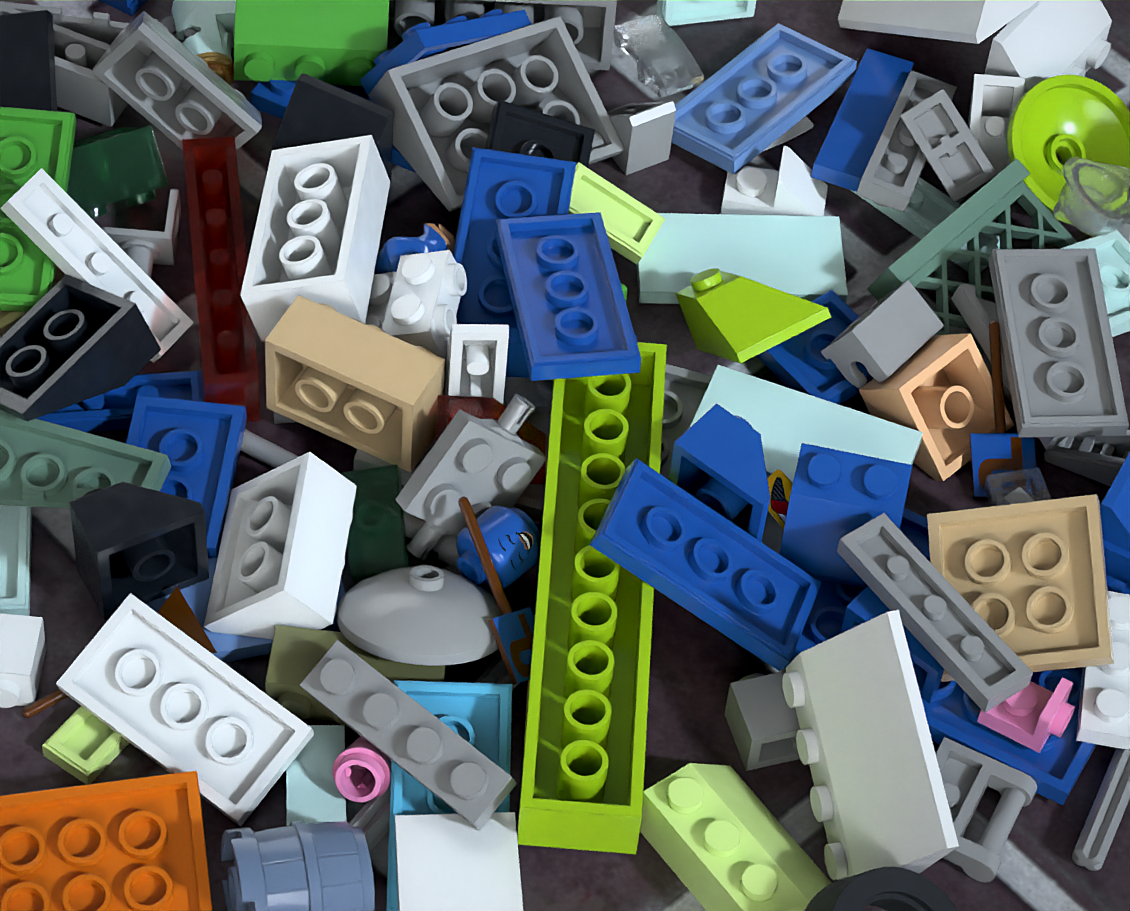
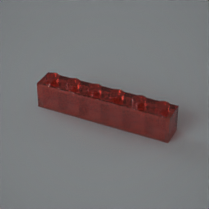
M235 136L182 139L184 187L203 402L245 406L246 422L260 421L259 372L254 324L240 296L247 267V254Z

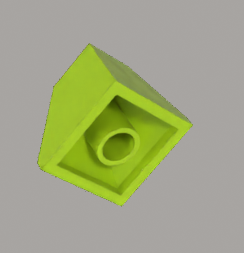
M719 268L708 269L694 275L690 279V286L675 293L697 350L740 364L831 318L827 307L751 279L720 271Z

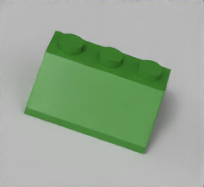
M236 0L234 80L270 82V80L297 81L300 75L305 73L331 85L362 86L360 79L376 66L374 63L375 58L387 51L389 0Z

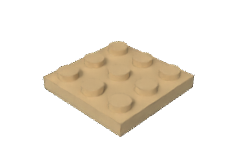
M1097 494L927 514L930 563L1032 672L1114 664L1100 503ZM944 669L941 681H955Z

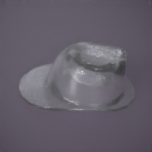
M1078 157L1068 159L1063 166L1066 183L1059 194V200L1053 210L1056 220L1075 226L1081 232L1092 237L1108 235L1123 225L1130 224V169L1122 166L1097 163Z

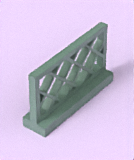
M1016 158L888 267L867 290L877 301L907 280L911 282L914 288L935 290L937 312H933L944 325L935 335L950 334L949 326L970 329L961 315L949 314L948 293H955L960 284L975 286L977 298L995 300L993 287L981 286L980 265L989 266L990 254L979 252V232L999 235L1000 249H1012V238L1032 241V249H1045L1044 243L1054 244L1059 248H1063L1078 242L1023 182L1030 172ZM1015 201L1031 216V228L1011 225L1010 205ZM998 217L999 223L992 222L995 218ZM967 243V250H962L961 248ZM947 260L968 263L969 283L947 280ZM935 271V278L928 277ZM971 331V335L978 347L980 354L982 355L984 353V350L982 349L981 345L979 344L976 337Z

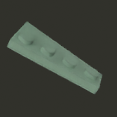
M0 409V505L70 509V501L81 498L92 490L104 489L120 482H127L160 491L171 469L169 457L166 454L36 418L24 421Z

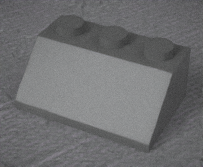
M145 11L119 33L91 70L92 73L207 172H210L255 136L262 127L261 112L249 103L241 92L232 88L210 69L202 58L194 55L170 34L163 24L154 20Z

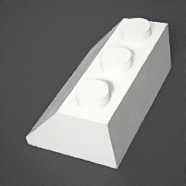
M1040 0L1010 21L994 37L985 75L1024 77V94L1033 86L1050 77L1058 75H1079L1085 77V73L1091 67L1099 68L1109 53L1111 43L1106 40L1112 20L1101 0Z
M308 452L232 489L204 627L215 633L273 639L276 625L321 630L333 624L337 611L336 603L341 574L345 564V551L349 528L353 518L352 511L357 486L313 453Z

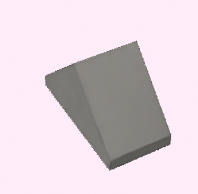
M673 101L629 103L607 111L625 149L621 154L615 155L612 158L625 175L669 160L676 115Z

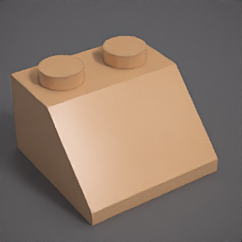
M971 333L934 335L887 379L880 383L872 379L859 389L872 416L923 432L921 443L913 462L936 481H945L971 460L970 433H995L992 377ZM1005 406L1006 431L1014 426V423Z

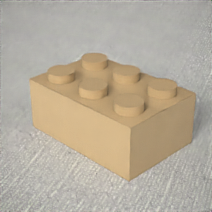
M300 295L296 297L265 339L267 409L411 473L442 427L445 359L435 355L425 347L409 344L386 334L385 331L375 325H366L337 312L327 304L316 303Z

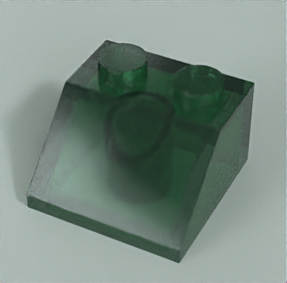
M127 125L74 141L67 194L91 219L108 214L107 204L124 199L127 207L143 204L157 198L156 189L169 186L151 125Z

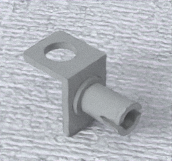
M179 189L170 190L165 232L113 227L102 228L150 278L153 264L175 265L181 221Z

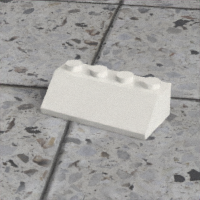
M843 0L838 22L840 28L979 44L1040 0Z

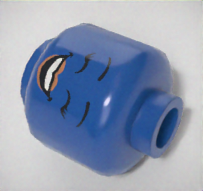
M496 505L486 509L476 520L504 589L509 587L537 562L539 558L538 543L540 542V533L533 520L522 510ZM465 526L459 532L456 539L457 553L459 555L457 566L466 579L476 585L483 584L490 588L469 530Z

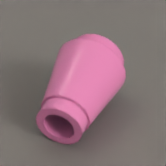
M360 736L336 758L333 764L332 773L338 791L345 798L354 802H367L381 796L387 790L390 783L391 759Z

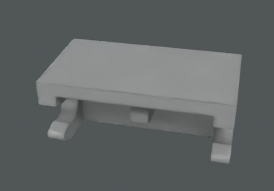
M944 88L900 115L904 125L953 203L964 200L969 194L985 186L997 175V172Z
M907 280L876 301L828 344L821 353L826 360L830 358L853 386L860 389L868 381L865 375L858 370L856 361L862 363L867 368L868 373L880 383L893 374L944 325L911 282Z

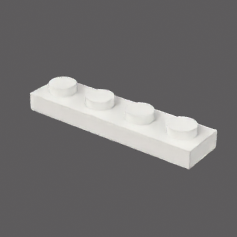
M42 168L0 208L65 274L136 303L161 348L151 359L153 363L194 323Z

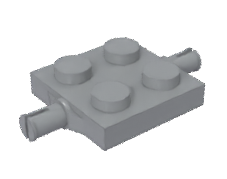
M515 394L498 420L479 419L459 409L395 499L405 512L425 521L411 542L406 546L413 555L426 560L443 534L458 535L467 526L458 504L459 498L463 496L469 499L476 518L486 509L496 505L507 508L513 507L547 460V457L538 447L520 439L516 434L529 414L535 409L531 402L522 396L520 397L519 394Z

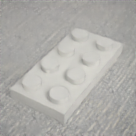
M131 593L56 682V685L62 692L169 773L197 771L200 796L240 827L314 735L313 729Z

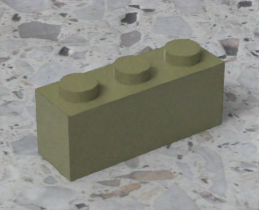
M276 625L265 681V694L300 720L330 721L349 727L300 686L302 681L337 640L393 684L394 680L445 682L447 665L427 666L392 661L362 650L351 643L341 632Z

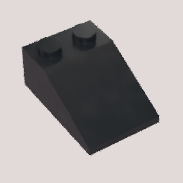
M66 274L0 337V409L24 421H30L125 386L161 350L136 303Z

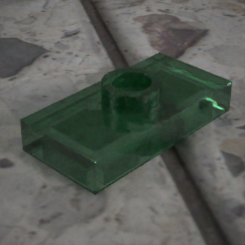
M398 465L343 472V476L357 486L352 511L353 518L348 534L349 567L352 580L360 582L383 572L408 567L404 510L395 500L402 490L401 471Z

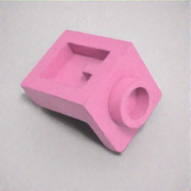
M1062 677L1055 691L1052 692L1030 681L1029 686L986 713L980 710L977 722L1040 753L1050 734L1059 738L1062 736L1073 715L1075 706L1067 703L1073 682Z

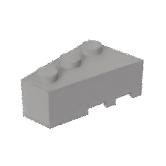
M0 1V15L48 10L53 14L57 106L112 127L128 103L92 73L91 70L119 33L130 23L110 21V14L94 12L92 19L64 16L62 8Z

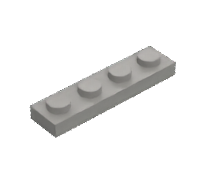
M912 70L910 71L861 178L856 195L872 200L877 205L905 212L927 160L904 125L900 115L943 88L951 101H953L957 89L956 86Z
M885 513L840 538L837 549L838 554L891 611L899 610L903 625L984 713L1029 686L1033 672Z
M338 640L300 684L305 692L478 830H480L517 785L512 776Z

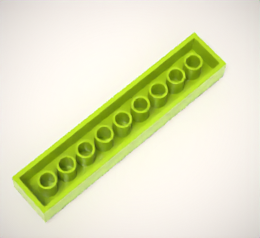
M637 342L641 356L640 373L553 379L517 832L518 845L636 854L643 806L654 588L590 546V543L626 468L636 458L660 474L667 344Z

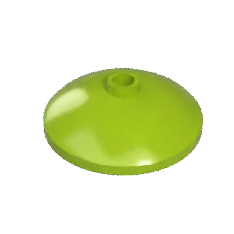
M1079 75L1050 77L1030 88L1014 107L1007 131V148L1010 163L1017 158L1030 172L1023 182L1056 218L1067 222L1094 223L1121 211L1130 202V110L1113 91L1103 84ZM1056 153L1060 155L1062 164L1058 161Z

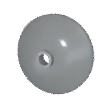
M422 565L393 569L368 577L354 585L341 597L338 603L337 625L341 633L351 643L373 655L407 664L442 666L475 661L498 650L499 648L488 620L501 616L494 595L482 586L476 585L454 572Z

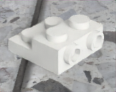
M450 250L401 256L397 272L374 274L365 324L375 325L385 331L386 334L414 346L425 347L435 355L446 359L452 324H457L456 314L460 298L466 293L467 277L464 267L456 262Z

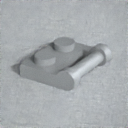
M944 737L936 752V758L959 847L945 855L943 859L961 866L963 871L974 880L991 882L1001 866V860L998 856L1022 807L1028 806L1032 802L1037 791V784L1029 775ZM988 786L999 791L1001 798L977 844L962 836Z

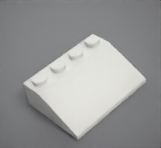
M899 610L881 614L799 653L786 667L787 673L783 675L782 685L785 700L790 708L795 707L800 725V730L796 734L797 750L804 765L809 764L814 783V787L810 790V802L816 820L818 822L823 821L828 840V844L824 848V859L830 878L832 880L837 879L838 881L881 867H899L918 874L959 847Z

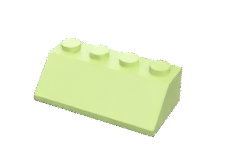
M689 763L643 791L640 832L706 911H804L813 897L824 887L831 884L830 880L731 766Z

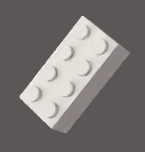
M372 135L272 150L240 294L262 342L265 341L298 295L316 303L327 304L337 312L365 324L390 187V179Z

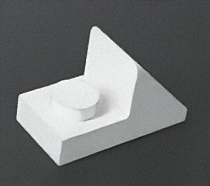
M974 74L967 126L991 165L999 174L1010 164L1007 148L1008 124L1014 107L1024 95L1025 78Z
M783 146L779 171L745 165L734 175L727 172L721 214L824 216L828 185L824 181L812 178V170L789 147Z

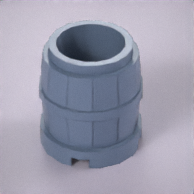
M304 821L291 822L289 826L253 832L249 827L224 831L221 843V862L233 860V867L228 868V880H222L226 911H374L375 891L372 863L367 840L360 827H351L348 822L305 823Z

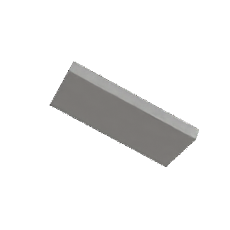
M992 249L989 257V266L1018 438L1125 436L1129 423L1096 249Z

